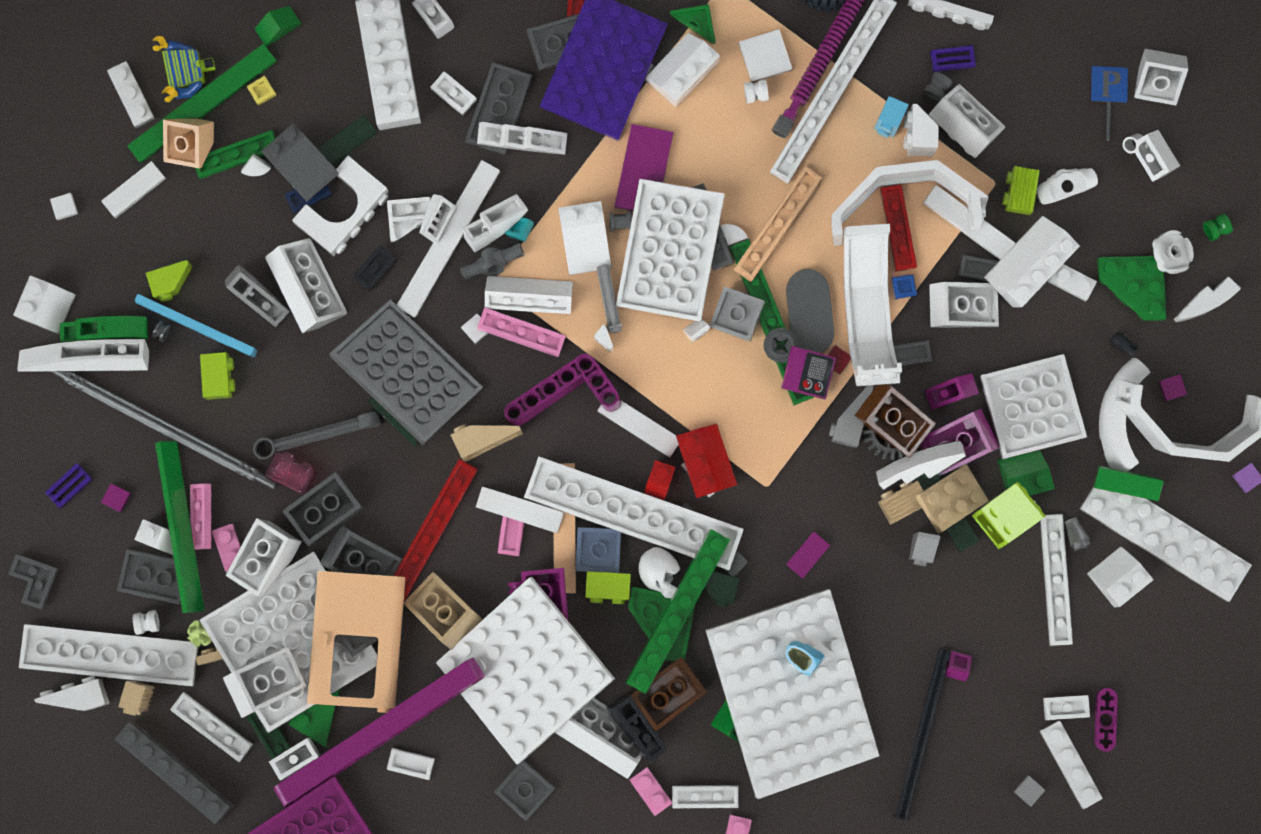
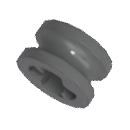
M160 321L152 333V338H159L160 342H164L171 331V326L169 324L164 325V322Z

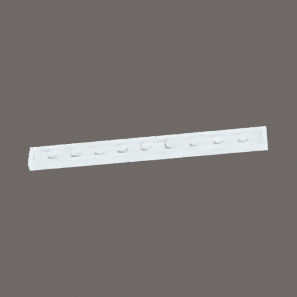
M874 0L772 167L770 174L787 184L789 183L897 4L895 1Z

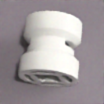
M759 80L755 84L744 82L747 104L754 103L755 100L762 102L769 100L766 80Z
M156 610L148 611L147 614H133V627L136 635L144 634L145 631L157 632L160 630L159 617Z

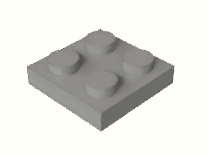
M724 286L710 327L751 342L765 301Z

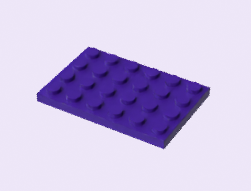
M585 0L542 99L540 108L618 141L665 32L667 23L615 0Z

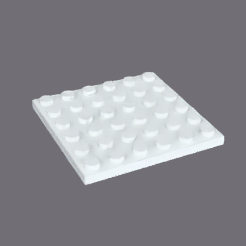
M314 552L285 568L261 597L247 591L200 619L201 624L231 673L286 647L289 648L307 687L255 711L268 733L315 705L307 703L317 574L318 571H325ZM338 635L335 636L330 694L377 666V654L372 645L352 657Z
M529 577L462 638L453 650L450 649L436 662L444 674H446L466 660L474 657L485 677L462 692L461 695L516 764H520L615 679L533 577Z

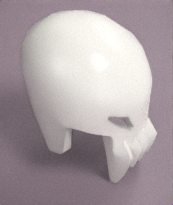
M653 547L641 556L639 562L640 578L649 589L661 592L665 598H672L677 587L670 583L673 581V574H676L680 567L677 560L668 551L660 547Z

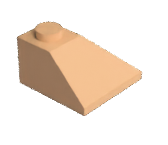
M202 119L163 120L164 162L201 168L214 143V122Z

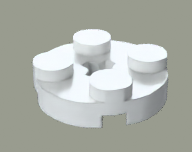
M1171 230L1162 233L1157 239H1154L1152 246L1157 267L1160 271L1178 274L1186 271L1189 268V262L1193 261L1192 244L1188 238L1184 239L1180 235L1181 232ZM1171 248H1172L1173 251L1176 252V254H1175L1174 256H1173V254H1172V252H1171Z

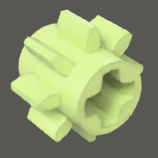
M196 620L189 626L187 630L189 636L187 639L196 647H199L201 644L207 646L212 642L201 622Z

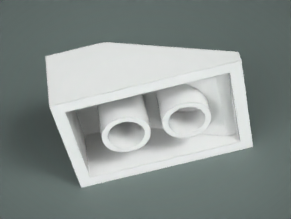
M601 201L558 208L569 275L597 271L596 268L605 264L609 266V269H612Z
M940 282L930 284L931 327H998V291L990 283Z
M256 518L226 576L256 596L261 597L292 561L302 541L272 522Z
M288 647L223 677L242 718L307 687Z

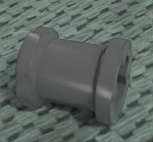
M628 211L627 214L609 213L611 232H614L615 229L628 228L630 230L632 222L631 211Z

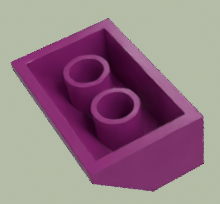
M564 568L521 572L522 584L529 577H533L568 620Z

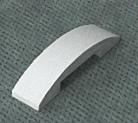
M482 487L476 504L477 508L558 533L564 512Z

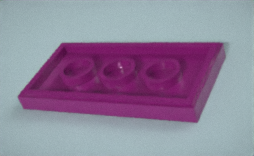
M635 124L631 125L614 208L634 211L639 179L664 182L674 132Z

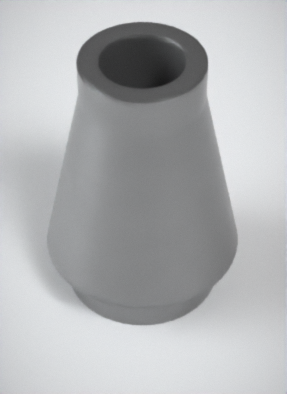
M1076 517L1064 522L1070 547H1073L1074 551L1081 550L1090 545V537Z

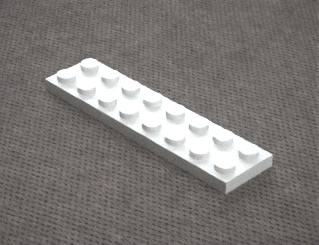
M1093 486L1080 507L1081 511L1227 602H1230L1252 566L1147 499L1096 489Z
M24 624L19 668L194 686L196 657L198 656L199 647H196L189 641Z

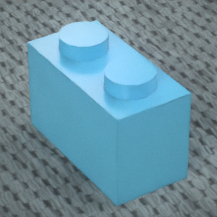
M889 96L874 127L877 133L887 138L889 136L894 137L908 104Z

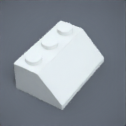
M687 33L645 77V80L676 108L719 63L720 55L705 41Z
M960 84L944 96L929 113L932 120L938 126H941L951 139L957 141L967 154L972 155L974 158L983 152L1005 129V126Z

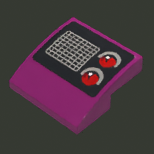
M791 346L781 388L826 400L836 358Z

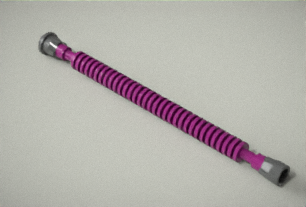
M846 0L825 39H823L812 58V62L809 63L804 72V76L801 77L793 94L790 96L792 100L790 107L785 109L783 115L779 116L771 129L777 136L787 138L794 125L793 121L797 116L796 112L799 106L806 105V101H808L820 80L819 78L825 72L865 0Z

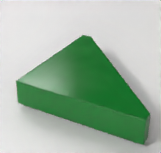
M709 4L670 11V16L711 44L716 43Z

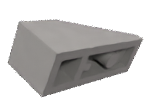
M240 265L225 279L227 289L276 327L290 312L269 290Z
M867 385L838 418L836 424H831L829 436H832L831 442L853 448L858 447L864 424L854 415L871 394L874 385Z

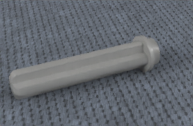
M606 264L600 265L596 269L608 325L606 328L609 333L622 331L621 327H623V324H620L610 269Z

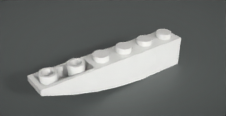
M145 339L86 340L56 343L20 350L17 370L18 372L148 370L149 349Z

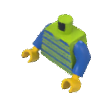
M162 36L152 39L160 43V46L155 45L152 47L154 51H159L162 48L165 50L162 51L169 86L165 87L162 93H168L170 96H167L164 100L171 102L173 98L192 97L206 83L204 72L215 70L213 57L201 60L200 53L192 46L165 40Z

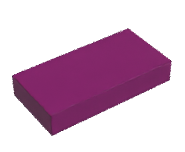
M813 532L787 562L786 566L803 579L830 545Z

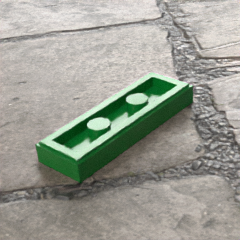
M1098 466L1094 488L1159 501L1164 480Z

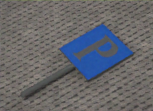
M1092 66L1091 101L1107 102L1106 140L1110 141L1111 102L1127 103L1128 68Z

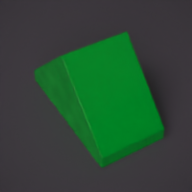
M288 6L269 11L255 27V31L267 47L302 23L292 8Z

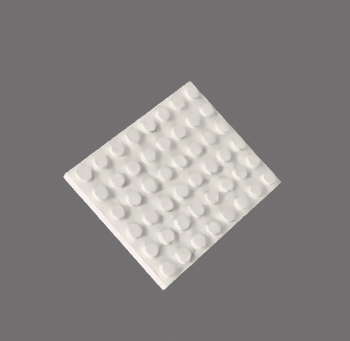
M830 589L706 630L757 799L879 756ZM792 641L809 644L825 656L822 663L810 676L800 672L789 662L786 656V649ZM801 651V656L807 658L808 655Z

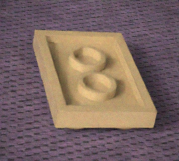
M967 464L915 496L937 533L943 532L989 501Z

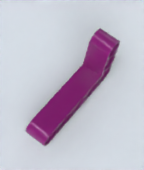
M582 354L509 403L504 409V415L512 426H521L584 382L606 411L614 412L618 410L621 405V399L594 358L589 354ZM586 362L592 364L587 370L581 369L582 365ZM566 375H574L570 382L564 381ZM597 379L604 380L601 386H593ZM549 387H556L555 392L552 394H547L546 390ZM607 397H616L613 403H605ZM531 399H538L535 406H528ZM520 411V415L517 418H510L512 412Z

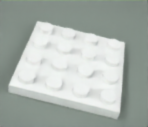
M1064 354L980 376L1002 459L1087 437Z

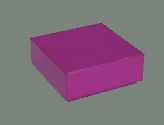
M1180 374L1158 381L1165 402L1187 395Z
M110 484L101 503L122 513L131 493L114 484Z

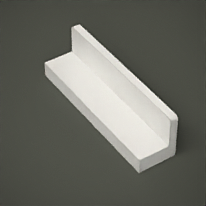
M488 276L485 287V308L571 314L573 282Z

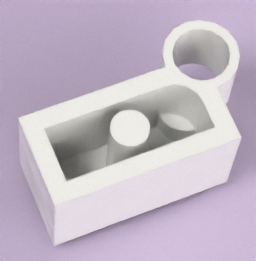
M1159 130L1145 136L1134 134L1123 141L1124 150L1127 153H1136L1152 182L1180 167ZM1132 140L1136 142V147L1133 145Z

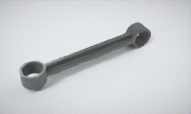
M378 411L369 412L356 418L275 440L260 438L254 443L253 452L262 460H270L280 451L357 430L381 425ZM263 441L272 444V452L266 457L261 456L258 452V446Z

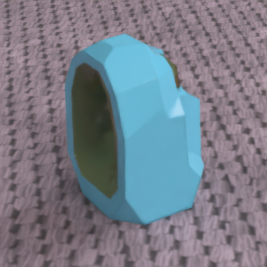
M792 641L786 649V656L789 662L807 676H810L825 658L822 652L817 651L809 644L799 641Z

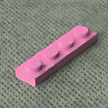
M485 307L477 327L478 330L559 357L566 337L565 335Z

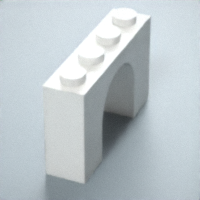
M349 156L346 157L336 170L339 172L337 177L357 194L358 205L355 213L346 221L334 223L323 219L308 205H305L292 220L296 226L332 256L341 254L347 246L345 243L350 237L354 238L357 236L363 222H368L374 216L375 208L378 205L382 206L389 197L388 189Z

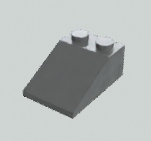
M294 123L261 151L306 201L310 200L339 174Z
M341 525L320 563L333 572L393 576L402 558L352 529Z

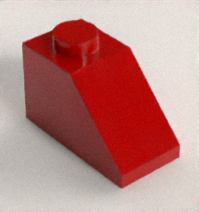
M655 460L644 494L664 501L675 467Z

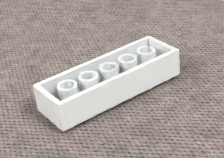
M400 0L355 1L375 118L379 130L421 123Z

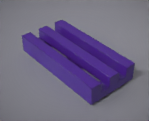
M973 45L930 51L933 72L975 68L976 66ZM969 52V55L936 58V55ZM970 60V62L939 66L937 65L938 63Z
M76 463L45 494L61 509L93 479ZM79 471V473L74 478H72L61 490H59L55 495L53 494L75 472ZM82 476L85 477V479L79 485H77L66 497H64L61 501L58 500V498H60Z

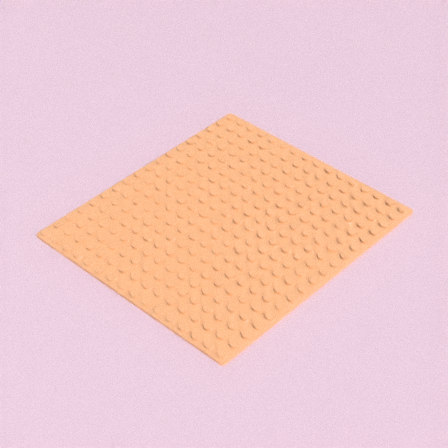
M710 0L707 4H709L716 43L711 44L688 28L677 44L687 33H690L705 41L720 55L719 63L676 108L653 86L646 82L637 95L619 140L616 141L607 136L602 139L528 235L526 241L521 244L525 256L508 262V265L504 266V271L497 275V277L573 282L571 314L533 313L559 333L565 335L567 339L591 355L595 360L688 430L692 431L717 423L729 460L760 484L768 487L854 374L852 361L850 360L840 375L833 371L826 400L814 397L793 406L788 391L781 388L783 379L776 362L768 358L764 351V340L766 337L759 320L751 342L711 327L706 334L695 342H691L683 330L694 320L617 307L620 324H623V327H621L622 331L609 333L608 331L613 345V350L609 352L594 338V335L603 324L608 327L597 271L569 275L558 208L601 201L612 267L610 274L617 302L630 230L628 228L615 229L614 232H611L609 213L627 214L628 210L614 208L632 124L674 132L663 183L689 188L704 183L707 191L725 194L719 224L738 226L746 233L751 244L801 171L807 166L823 177V179L761 269L783 323L788 330H790L786 287L789 279L793 274L804 269H812L821 273L829 284L834 325V339L831 345L821 354L828 355L834 345L850 355L844 297V229L848 226L886 224L880 193L881 187L877 188L843 222V240L840 246L833 245L831 220L834 211L876 167L938 160L987 196L994 188L995 181L940 140H938V148L933 157L907 156V149H903L904 136L906 137L907 128H904V116L894 137L889 136L887 138L879 135L874 127L886 101L854 77L850 80L789 183L787 184L770 174L772 167L835 63L830 60L822 77L819 78L820 80L808 101H806V105L799 106L796 112L797 116L793 121L794 125L787 138L777 136L771 129L779 116L783 115L785 109L790 107L792 103L790 96L793 94L801 77L804 76L803 74L809 63L812 62L811 60L817 50L749 0ZM779 29L792 71L764 79L767 82L769 100L764 102L755 100L754 103L747 104L744 82H751L739 47V42ZM934 181L902 184L917 268L895 272L888 236V296L891 323L911 298L895 300L891 279L893 277L913 274L917 290L960 233L959 229L923 204L926 197L934 186L937 185L968 208L962 199ZM734 259V264L717 271H713L711 266L702 320L709 326L724 286L748 295L740 274L733 270L736 267Z

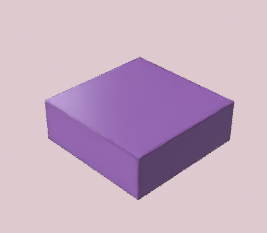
M1252 463L1247 464L1232 475L1245 493L1261 483V475Z

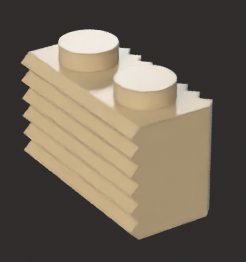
M911 481L907 484L903 483L899 485L901 490L895 493L890 490L881 495L882 500L878 504L890 525L922 508L915 497L923 492L918 481L914 483Z
M126 681L118 707L124 708L123 713L134 716L136 714L141 715V712L149 710L151 694L154 693L155 687L138 681Z

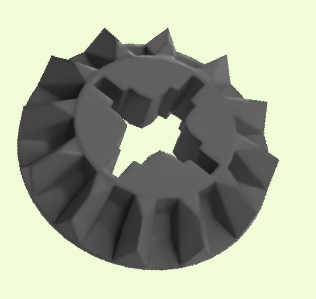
M784 328L772 330L764 340V351L767 357L775 362H787L791 346L798 347L796 336L790 330ZM786 339L788 340L784 346L787 353L782 349L774 352L777 346L776 341L781 343Z

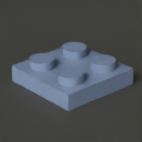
M578 527L576 571L619 573L621 532L613 529Z

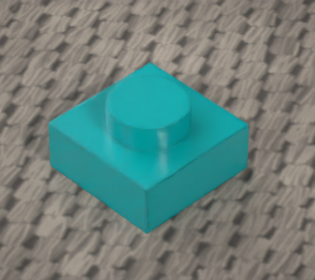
M522 217L505 234L508 237L525 242L534 222Z

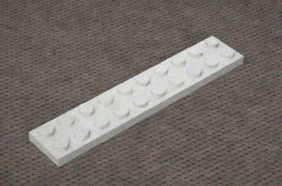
M538 457L524 498L692 558L695 557L708 531L713 529L730 539L716 565L726 570H730L744 530L542 457Z

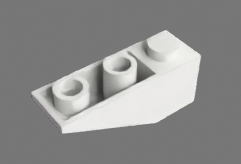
M95 676L82 679L83 684L74 686V683L61 686L62 690L55 693L53 689L40 693L41 697L34 699L36 703L82 711L110 704L103 679H95Z

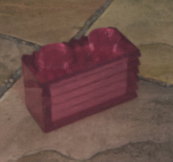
M285 451L282 455L276 453L265 476L305 495L317 475L313 471L314 466L304 461L302 464L295 462V457Z

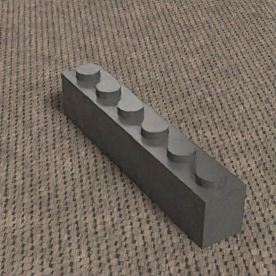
M135 721L128 722L115 738L119 744L214 824L221 822L234 806Z

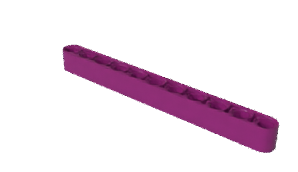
M474 657L466 660L277 784L273 789L284 808L293 804L481 681L485 675Z

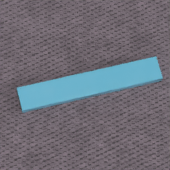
M137 294L134 300L144 308L252 358L257 353L255 348L144 296Z

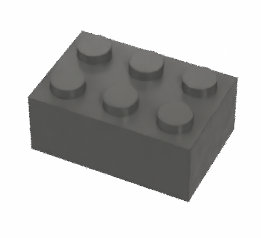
M335 472L285 508L283 512L305 543L312 547L364 508L341 476Z

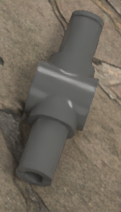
M519 243L504 250L491 247L483 250L481 258H478L476 262L463 266L460 270L465 280L482 273L488 276H496L504 271V266L508 265V262L523 257L525 254Z

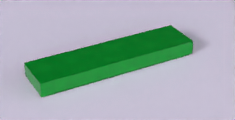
M270 130L209 152L202 167L195 168L199 179L201 180L245 164L253 154L259 158L265 157L261 151L276 138L274 131Z

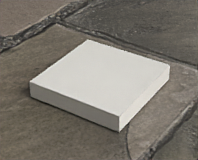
M779 29L739 42V47L752 83L792 71Z

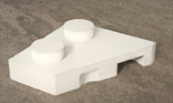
M430 197L387 201L391 242L399 240L422 225L430 203Z

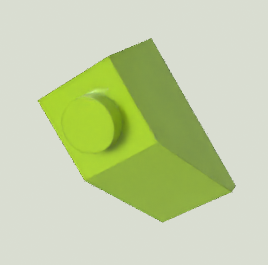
M185 260L147 272L146 276L153 298L160 300V302L173 299V295L179 293L191 271V263Z

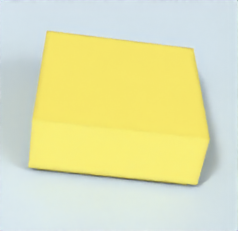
M265 76L247 86L258 106L276 96Z

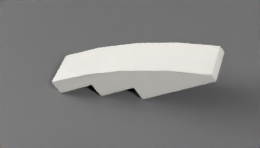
M480 122L477 144L564 155L566 152L567 133L533 127Z
M961 441L938 445L915 452L910 458L906 456L876 471L878 484L884 490L900 479L907 484L924 473L928 478H931L966 456Z

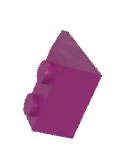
M981 409L929 433L920 444L923 450L961 441L966 456L935 475L936 478L1000 448Z

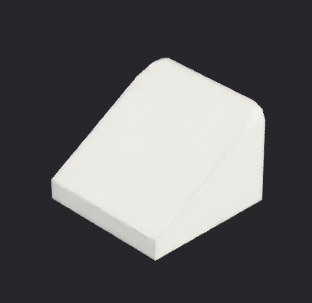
M701 319V322L694 321L684 328L683 331L691 342H695L709 331L710 326Z
M603 324L594 335V338L610 352L613 350V345L607 328Z

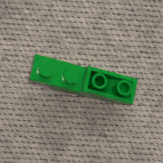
M143 316L78 318L73 322L60 323V343L86 340L148 338L147 317Z

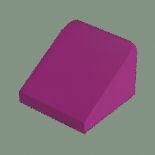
M951 650L945 676L966 681L970 674L972 656Z

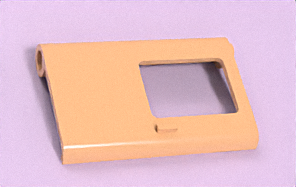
M318 571L307 703L378 708L377 712L387 713L395 708L405 577ZM336 635L378 638L373 698L339 697L330 694L334 638Z

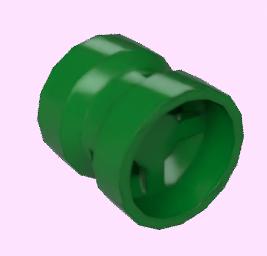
M1224 213L1216 216L1214 220L1209 219L1203 222L1204 232L1210 241L1217 240L1220 235H1227L1233 231L1231 222Z

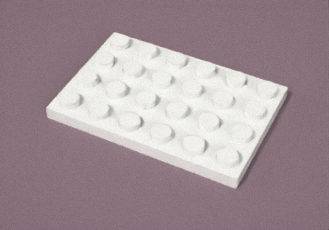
M639 179L616 302L617 307L701 322L725 194Z

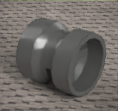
M934 72L931 77V84L926 85L923 92L933 100L940 102L945 96L944 91L950 88L952 81L947 76Z

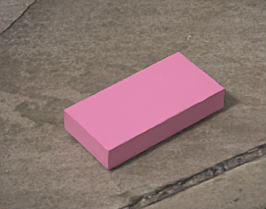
M503 516L498 554L520 555L524 522Z

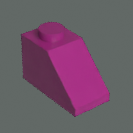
M972 373L953 378L924 390L931 410L979 394Z

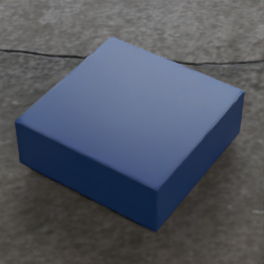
M913 274L893 277L891 279L895 300L917 296Z

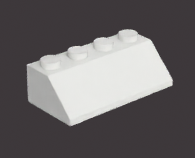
M1041 216L984 278L1012 307H1023L1078 249L1079 245L1064 229Z
M311 238L280 245L265 257L302 333L318 329L348 314Z
M593 698L555 733L628 779L643 755L614 721L606 709L607 706Z

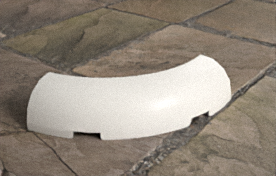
M1137 358L1129 360L1116 373L1105 392L1099 414V437L1102 442L1105 459L1110 468L1122 471H1129L1139 462L1134 456L1128 441L1126 414L1115 402L1118 379L1139 384L1151 373Z

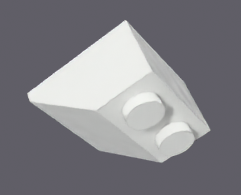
M1145 49L1138 70L1134 98L1177 105L1188 72L1187 56Z
M29 276L13 315L21 320L60 334V323L65 322L76 295L51 283Z
M1119 547L1087 573L1114 608L1122 606L1153 581V578L1140 562L1122 547Z

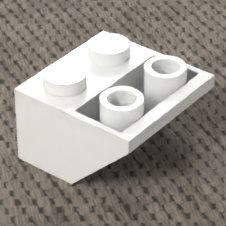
M913 104L904 116V128H907L906 137L904 136L903 149H907V156L933 157L938 148V125L918 104Z

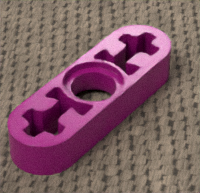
M1111 688L1100 689L1096 694L1094 744L1098 750L1104 752L1113 750L1116 745L1118 697ZM1106 691L1109 696H1112V700H1108L1107 707H1112V711H1100V707H1105V700H1102L1101 696L1105 695ZM1104 713L1109 714L1112 718L1111 724L1108 726H1103L1100 722V717ZM1100 728L1105 730L1111 729V733L1106 732V738L1110 740V744H1107L1106 748H1104L1103 744H1100V739H1104V732H1100Z

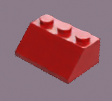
M717 423L676 436L696 499L737 485Z

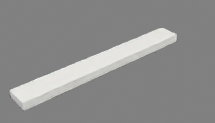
M481 160L457 201L456 208L437 244H432L399 300L397 306L403 312L416 318L463 237L462 228L472 222L499 176V169Z

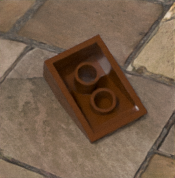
M888 384L877 385L854 415L869 429L908 458L913 455L936 424Z
M680 657L656 674L646 694L636 689L630 696L656 732L707 693V691L682 657Z

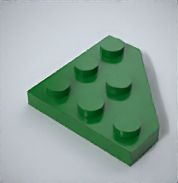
M1155 256L1099 257L1097 259L1098 280L1104 286L1106 285L1120 301L1129 306L1142 321L1166 320L1164 272L1158 269Z
M632 587L628 609L649 639L671 598H665L658 591ZM695 605L665 660L676 661L682 657L685 661Z

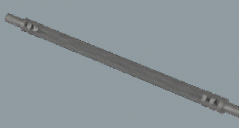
M49 371L63 378L67 384L254 482L256 480L273 490L275 489L278 482L259 473L260 470L73 371Z

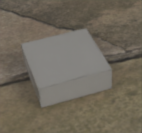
M1027 775L1013 792L1031 807L1045 790Z

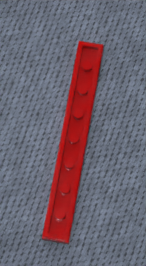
M460 459L457 461L394 574L397 577H405L404 602L478 471L477 468Z

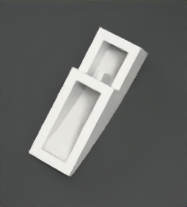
M516 194L481 212V219L463 227L464 239L475 253L508 231L522 218L528 209Z
M1230 277L1224 279L1214 290L1207 286L1173 320L1180 322L1201 316L1229 300L1241 288Z

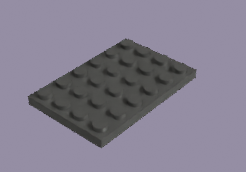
M391 299L330 353V357L422 445L430 440L483 389L467 371Z

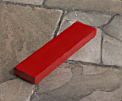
M902 184L881 187L880 193L886 224H890V234L888 236L895 272L916 269L917 263Z

